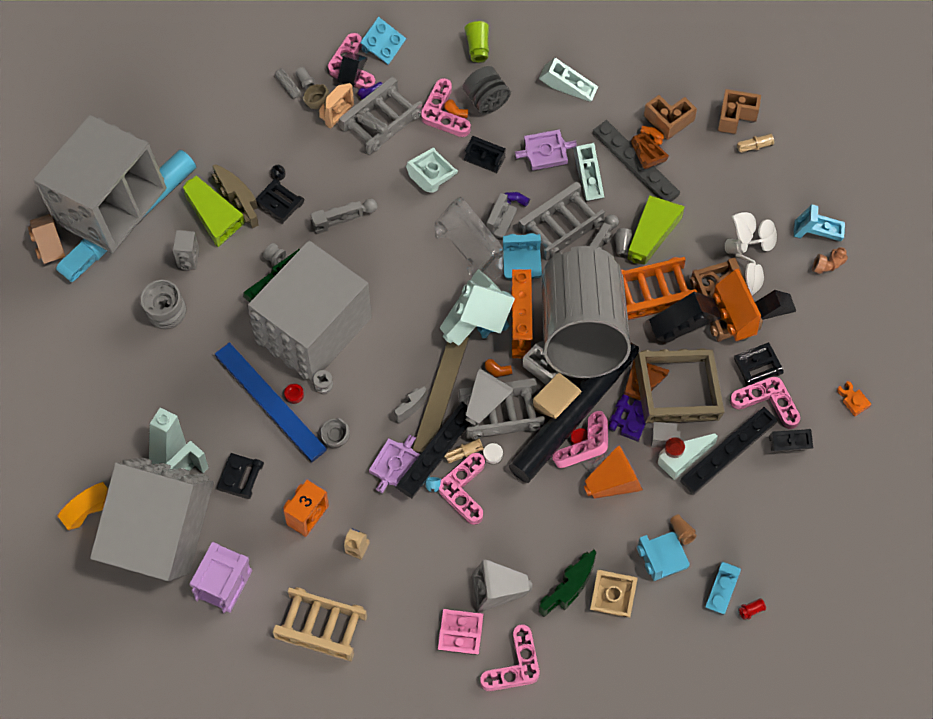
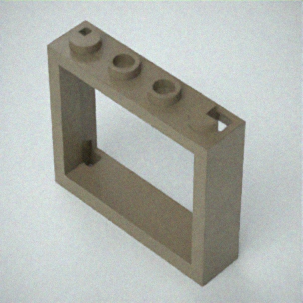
M704 348L697 350L680 349L678 351H669L668 349L660 351L643 350L637 354L634 362L645 423L719 421L725 412L713 350H706ZM705 362L713 406L654 408L647 363Z

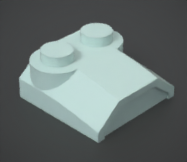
M434 147L408 161L406 165L410 178L424 191L429 193L436 192L439 185L458 173V170L447 162Z

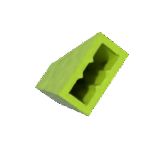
M197 175L189 179L183 186L185 197L217 247L221 246L245 224L243 214Z
M649 195L628 250L627 259L635 264L645 265L680 222L685 206Z

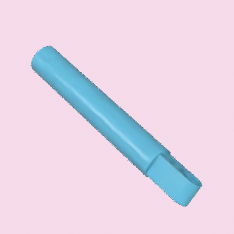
M178 150L160 167L159 170L164 178L167 189L143 218L196 169L195 162L184 151ZM83 239L79 245L59 262L56 270L70 282H73L96 260H99L107 250Z

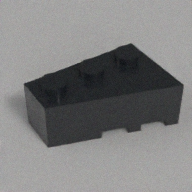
M692 292L649 319L657 340L671 342L722 317L714 298Z

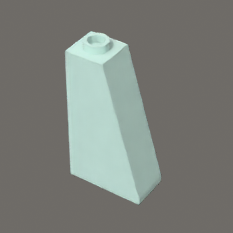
M479 269L473 275L471 281L475 284L502 292ZM462 294L440 326L441 331L444 333L442 337L450 344L454 342L458 346L476 327V325L460 321L455 316V306L460 302Z
M161 407L150 422L149 459L152 460V464H166L186 445L178 416Z

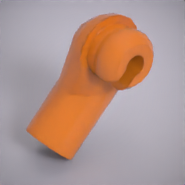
M451 99L445 102L444 107L448 113L468 118V109H459Z
M642 126L641 133L645 132L648 136L654 137L653 141L656 144L661 145L663 143L664 135L657 128Z
M488 359L485 362L486 371L494 377L513 374L511 365L501 367L493 359Z

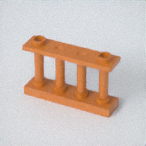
M673 257L668 261L626 271L621 270L624 279L628 320L660 313L692 292H697L696 289L689 290L684 280L681 269H684L685 257ZM674 271L680 293H669L663 273ZM656 275L662 297L656 299L651 297L646 277ZM638 280L644 297L643 302H633L627 282Z
M512 269L511 295L515 298L511 307L512 358H523L531 349L532 340L531 269Z

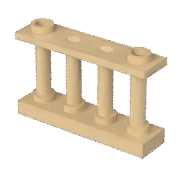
M289 588V598H292L293 601L285 623L281 626L275 625L273 630L274 638L352 662L354 650L351 648L350 642L358 619L366 621V610L359 605L349 606L306 593V590L302 588ZM301 601L312 604L304 629L301 632L293 630L292 625ZM320 607L332 610L323 636H320V638L312 636L311 631ZM342 613L351 617L343 640L338 644L331 642L330 638L338 615Z

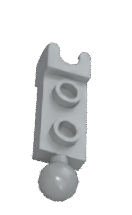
M367 199L362 205L360 201L350 202L345 206L331 208L326 212L319 210L311 213V222L315 233L319 234L328 231V227L362 217L364 211L373 213L378 205L374 199Z
M611 214L605 218L603 226L590 244L591 247L603 250L602 246L604 243L608 244L612 236L610 230L616 228L619 224V219L616 215Z

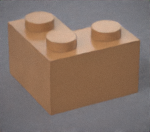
M725 89L718 131L736 134L739 119L756 122L761 95Z
M658 95L645 105L644 117L668 140L695 121L697 108L686 97L670 106Z
M51 214L30 220L31 226L28 227L32 242L36 241L38 248H35L38 259L42 258L45 264L65 257Z

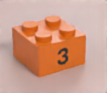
M306 480L304 484H300L297 487L296 495L292 500L289 499L283 508L286 524L307 537L329 507L327 492L309 480Z

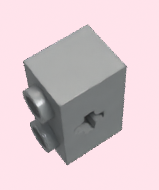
M176 230L173 252L177 267L183 270L196 269L200 251L196 233Z

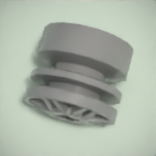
M163 279L153 281L142 291L141 305L151 323L156 327L162 329L173 328L185 318L186 304L179 289L171 281Z

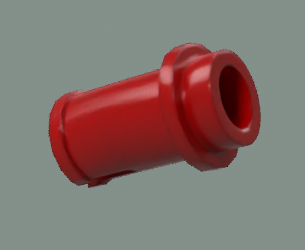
M759 598L747 605L742 604L741 608H739V614L743 619L749 620L751 616L765 611L766 605Z

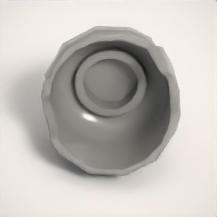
M340 418L326 421L321 428V439L330 447H340L346 444L350 437L349 426Z

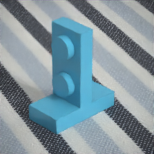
M811 204L795 220L794 237L801 238L808 232L842 241L845 233V222L818 215V206Z
M722 561L706 608L725 615L741 568Z

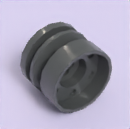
M485 66L476 70L463 84V90L470 100H473L475 107L484 115L498 110L508 101L511 95L510 89L501 80L492 66Z

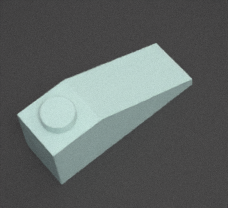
M557 58L545 64L539 80L551 88L589 102L593 100L598 88L597 85Z
M591 143L573 147L576 166L586 201L604 198L595 144Z
M714 433L676 443L669 448L665 447L658 455V465L675 480L716 444L718 436Z

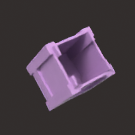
M212 542L190 582L195 600L198 602L200 599L222 608L224 614L226 611L231 613L252 573V568L249 567L248 563L249 557L240 555Z

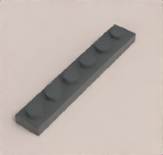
M607 120L593 129V134L658 198L671 202L680 195V191L654 166L647 169L643 168L632 144Z

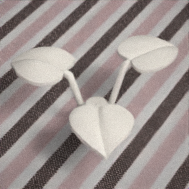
M741 212L732 216L738 239H727L725 251L728 254H736V257L750 262L746 266L745 280L753 296L763 285V269L761 265L756 264L754 260L742 254L747 251V244L760 242L763 251L772 250L777 241V232L774 223L766 219L759 226L758 234L760 239L751 240L756 230V220L751 213Z

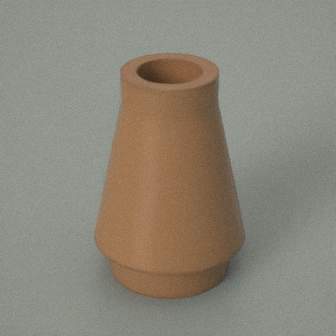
M675 515L671 518L670 523L679 542L687 545L696 539V530L682 519L680 515Z

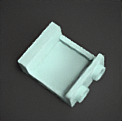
M468 280L462 289L460 302L455 306V316L460 321L501 333L515 298L508 292H499Z
M191 441L166 463L171 465L170 469L182 468L190 471L192 468L197 467L202 473L209 468L204 452Z

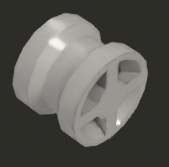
M271 243L263 253V258L270 260L274 266L286 257V251L279 249L275 243Z
M320 370L314 374L315 390L321 394L330 392L333 388L330 372Z

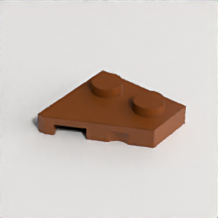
M645 132L633 136L631 143L644 169L667 161L669 155Z
M633 360L624 395L641 400L635 362ZM647 363L652 391L667 377L669 370Z

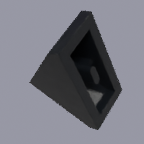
M352 52L344 55L337 82L341 84L350 83L354 87L367 61V57Z
M773 290L755 302L762 320L796 312L791 295L778 290Z

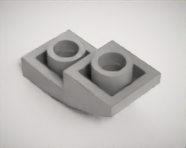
M425 386L412 390L408 394V403H402L394 410L395 419L398 424L413 415L427 398Z

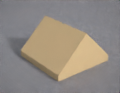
M558 373L533 398L535 412L556 419L582 391L561 373Z

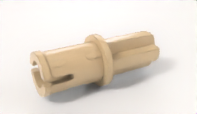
M772 134L761 137L754 136L752 139L738 142L737 148L741 153L754 149L757 151L759 148L774 145V138Z
M480 438L465 445L462 443L460 447L449 451L445 457L448 463H452L464 457L467 458L473 453L484 450Z

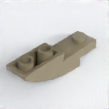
M213 165L214 173H212V177L216 184H220L219 190L223 198L227 197L229 203L234 201L236 207L242 209L245 223H249L252 228L259 226L257 215L254 212L257 209V202L249 188L232 172L219 165Z

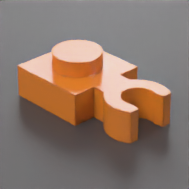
M847 381L845 384L848 390L842 389L841 386L838 387L837 392L839 395L846 397L843 403L854 416H857L871 406L870 401L860 389L854 392L850 381Z

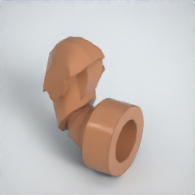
M843 247L833 249L829 261L827 256L818 254L813 262L812 271L821 274L824 271H834L836 268H839L848 259L846 249Z

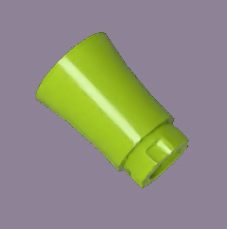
M483 21L468 23L464 29L468 40L471 61L477 63L485 62L488 59L489 25Z

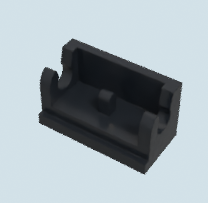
M472 135L465 149L464 161L498 173L505 159L506 148Z
M811 429L774 431L769 435V441L772 442L771 452L813 449Z

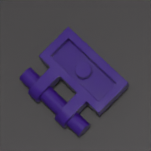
M623 394L621 399L617 401L614 415L610 417L608 429L615 431L617 426L621 427L620 435L639 442L646 426L641 401L635 399L633 405H629L627 403L629 396ZM623 412L629 413L626 420L621 418Z

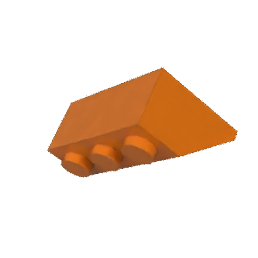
M735 269L715 285V291L712 296L720 307L722 319L727 322L729 334L733 335L735 341L757 335L761 314L739 269Z

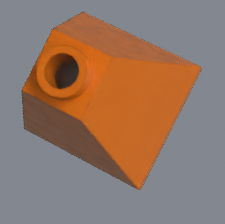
M620 446L616 447L585 480L587 485L583 486L588 497L592 495L594 498L643 490Z

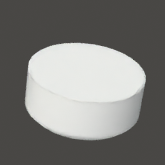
M488 444L484 448L483 457L486 462L496 464L501 461L503 450L498 444Z

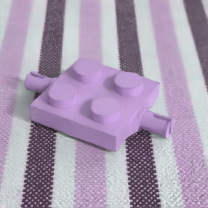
M560 130L524 136L525 150L515 151L516 159L527 157L532 171L568 164L566 149L576 147L577 143L576 140L565 142L561 137Z
M409 434L404 444L397 443L389 438L369 469V473L381 480L376 488L378 492L383 493L388 484L397 486L402 477L421 455L411 448L416 440L414 436Z

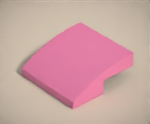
M443 609L438 650L479 654L484 614Z

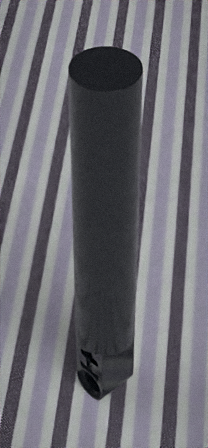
M630 342V354L618 369L606 375L584 378L577 387L582 392L556 419L550 417L510 463L509 468L517 478L525 483H529L636 358L639 346Z

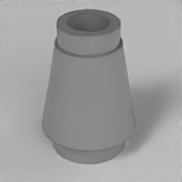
M620 228L615 233L616 251L619 257L628 256V250L633 238L630 229Z

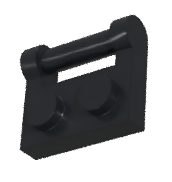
M274 179L256 198L258 206L283 223L305 201L300 195L297 196L282 186L281 182L277 179ZM277 190L279 193L290 199L292 203L290 204L273 191Z
M769 342L734 355V360L744 378L746 386L784 373ZM772 364L773 368L751 376L750 371Z
M231 453L217 486L218 491L251 499L253 494L251 492L259 470L263 468L264 462ZM252 467L244 489H240L247 468Z

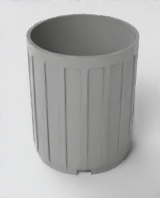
M577 246L571 247V251L563 254L561 251L558 252L547 262L541 279L545 358L553 369L571 377L593 378L611 373L623 365L631 350L624 279L621 267L610 253L596 247Z

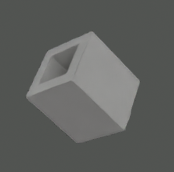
M654 422L651 447L669 448L676 444V442H680L681 431H677V423Z

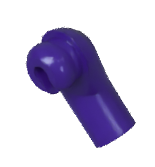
M378 82L368 89L360 88L357 95L363 100L383 83Z
M519 192L504 193L507 195L509 205L511 201H516L526 207L530 201L528 197Z

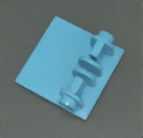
M378 17L360 42L362 44L361 50L364 53L371 51L388 65L406 38Z

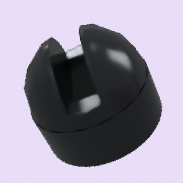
M274 165L271 168L272 179L280 181L285 178L286 173L282 165Z

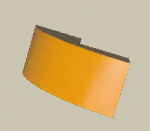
M104 482L91 486L65 505L57 516L67 530L81 527L88 514L103 510L108 493L107 486Z

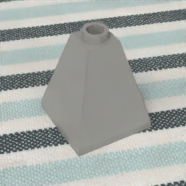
M479 369L465 420L473 425L480 423L512 393L513 388Z
M483 560L472 574L477 612H483L524 597L532 590V582L530 579L528 580V575L488 560Z

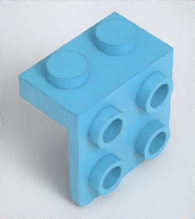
M509 234L503 236L505 279H512V269H531V279L542 276L540 234Z
M670 532L652 540H649L647 535L639 538L637 551L640 557H643L646 571L649 575L651 574L653 581L689 567L690 563L676 533Z

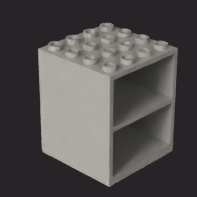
M89 115L34 178V182L55 224L114 253L167 189L149 142L145 139L140 140L130 132L120 130L114 124L106 123L102 118Z
M310 240L248 304L255 342L261 347L265 346L274 357H280L284 360L286 366L296 369L302 378H308L312 382L314 374L320 370H325L372 318L369 283Z
M142 457L140 459H123V462L115 463L90 559L166 581L190 574L214 481L209 480L207 475L200 473L191 475L189 470L182 468L170 469L171 465L165 463L152 464V460Z

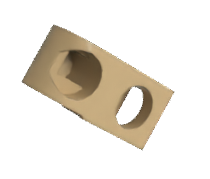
M351 528L344 542L345 553L362 560L370 544V541L366 539L367 534Z

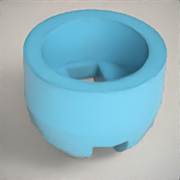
M429 477L425 482L426 489L429 492L432 489L435 492L439 491L441 478Z

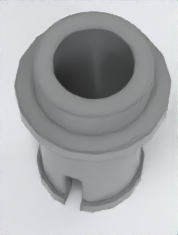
M300 67L296 70L295 74L301 81L303 88L307 89L309 86L315 85L314 78L310 77L305 67Z

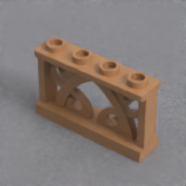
M734 257L720 264L693 270L690 284L692 288L697 290V293L708 296L707 293H710L709 297L713 298L712 294L715 291V285L735 269H739L742 277L743 274ZM727 271L721 278L716 275L717 273ZM709 276L714 278L716 283L712 280H707L710 285L704 286L701 280ZM722 318L710 323L711 334L713 337H716L718 342L733 337V335L729 334L728 329L720 326L719 322L723 320ZM760 318L758 330H761V326L763 323L762 318Z

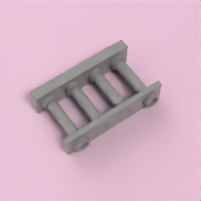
M393 76L339 118L341 130L346 132L349 129H353L367 142L366 153L368 155L373 151L379 150L382 144L412 120H416L421 116L422 103L418 101L415 105H411L397 92L398 82ZM389 97H393L407 111L399 116L384 101ZM377 107L384 111L393 122L387 126L388 130L384 134L379 132L376 136L371 137L357 124L359 121L356 115L359 111H364L375 117L371 111Z
M577 181L519 220L518 230L522 234L529 231L533 234L541 235V243L545 247V260L553 257L594 227L598 228L604 222L605 211L602 209L595 214L580 197L581 185ZM570 202H575L589 219L581 224L566 208V205ZM556 212H561L573 225L574 229L566 234L551 216ZM541 222H546L560 239L552 244L537 228V225Z
M536 379L505 382L506 385L513 388L512 393L505 398L509 422L498 423L496 410L494 409L489 413L490 424L479 426V423L467 427L466 439L472 438L477 440L484 436L526 430L537 431L542 428L544 417L536 418L531 396L536 391ZM473 387L459 389V404L463 402L468 408ZM522 395L524 397L529 419L517 420L513 403L514 396Z

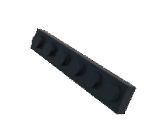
M461 402L397 484L396 489L412 499L471 424L465 420L467 418V405Z
M763 407L680 479V482L695 495L772 428L778 419Z

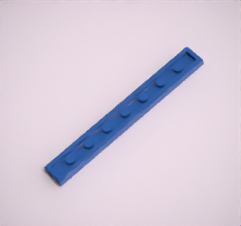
M230 342L215 353V357L311 463L327 451L326 447Z

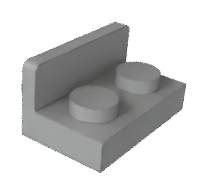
M500 193L487 221V234L500 239L506 236L517 212V208L509 205L507 202L506 194Z

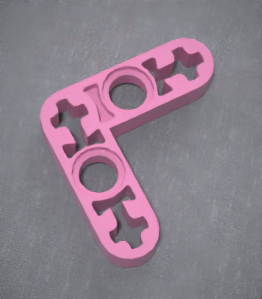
M349 34L329 62L328 70L332 77L338 79L342 62L340 55L342 53L352 52L357 54L361 49L362 44L360 42L362 38L359 34ZM362 70L354 87L368 89L375 84V77Z
M440 79L436 82L422 109L421 119L426 125L459 137H466L471 131L470 122L462 117L442 111L445 102L452 92V84L448 79ZM444 86H447V88H444V89H443L442 94H441V88H443ZM440 99L442 102L435 105L432 103V100ZM443 119H449L451 123L448 125H444L441 123V121Z
M770 377L734 391L731 395L730 404L735 409H744L770 399L784 427L794 429L800 422V414L784 383L778 377ZM772 383L774 386L778 385L777 390L774 387L770 388ZM758 389L762 392V396L755 397L751 391ZM736 397H739V399L744 398L742 403L735 401ZM779 399H784L787 401L788 405L786 407H781L778 405L777 401ZM788 414L791 418H795L793 423L791 420L787 421Z
M596 411L588 417V440L562 448L554 453L552 459L558 468L568 467L602 455L607 451L608 420L604 413Z
M480 453L469 455L441 480L439 487L440 495L468 523L473 525L479 524L483 520V510L462 488L484 469L485 459ZM473 460H480L479 466L475 464L473 467H471L473 465ZM459 471H464L467 473V477L461 480L457 478L456 474ZM444 485H451V491L454 493L453 496L448 489L444 491ZM458 497H464L466 503L460 506L456 504L455 500ZM469 505L473 513L478 512L477 518L475 516L471 518V512L467 509Z
M519 625L513 631L518 665L485 671L481 676V686L484 690L495 691L533 684L538 680L539 667L532 632L528 626ZM520 631L527 634L525 635L526 644L522 645L521 636H517ZM525 649L530 650L532 653L531 658L523 659L520 655L521 651ZM528 664H530L531 672H535V674H533V678H529L528 675H525L527 673ZM511 672L516 676V679L513 682H507L504 679V675ZM498 674H501L502 684H499V680L493 681L492 685L484 682L488 676H491V679L494 680L498 679Z

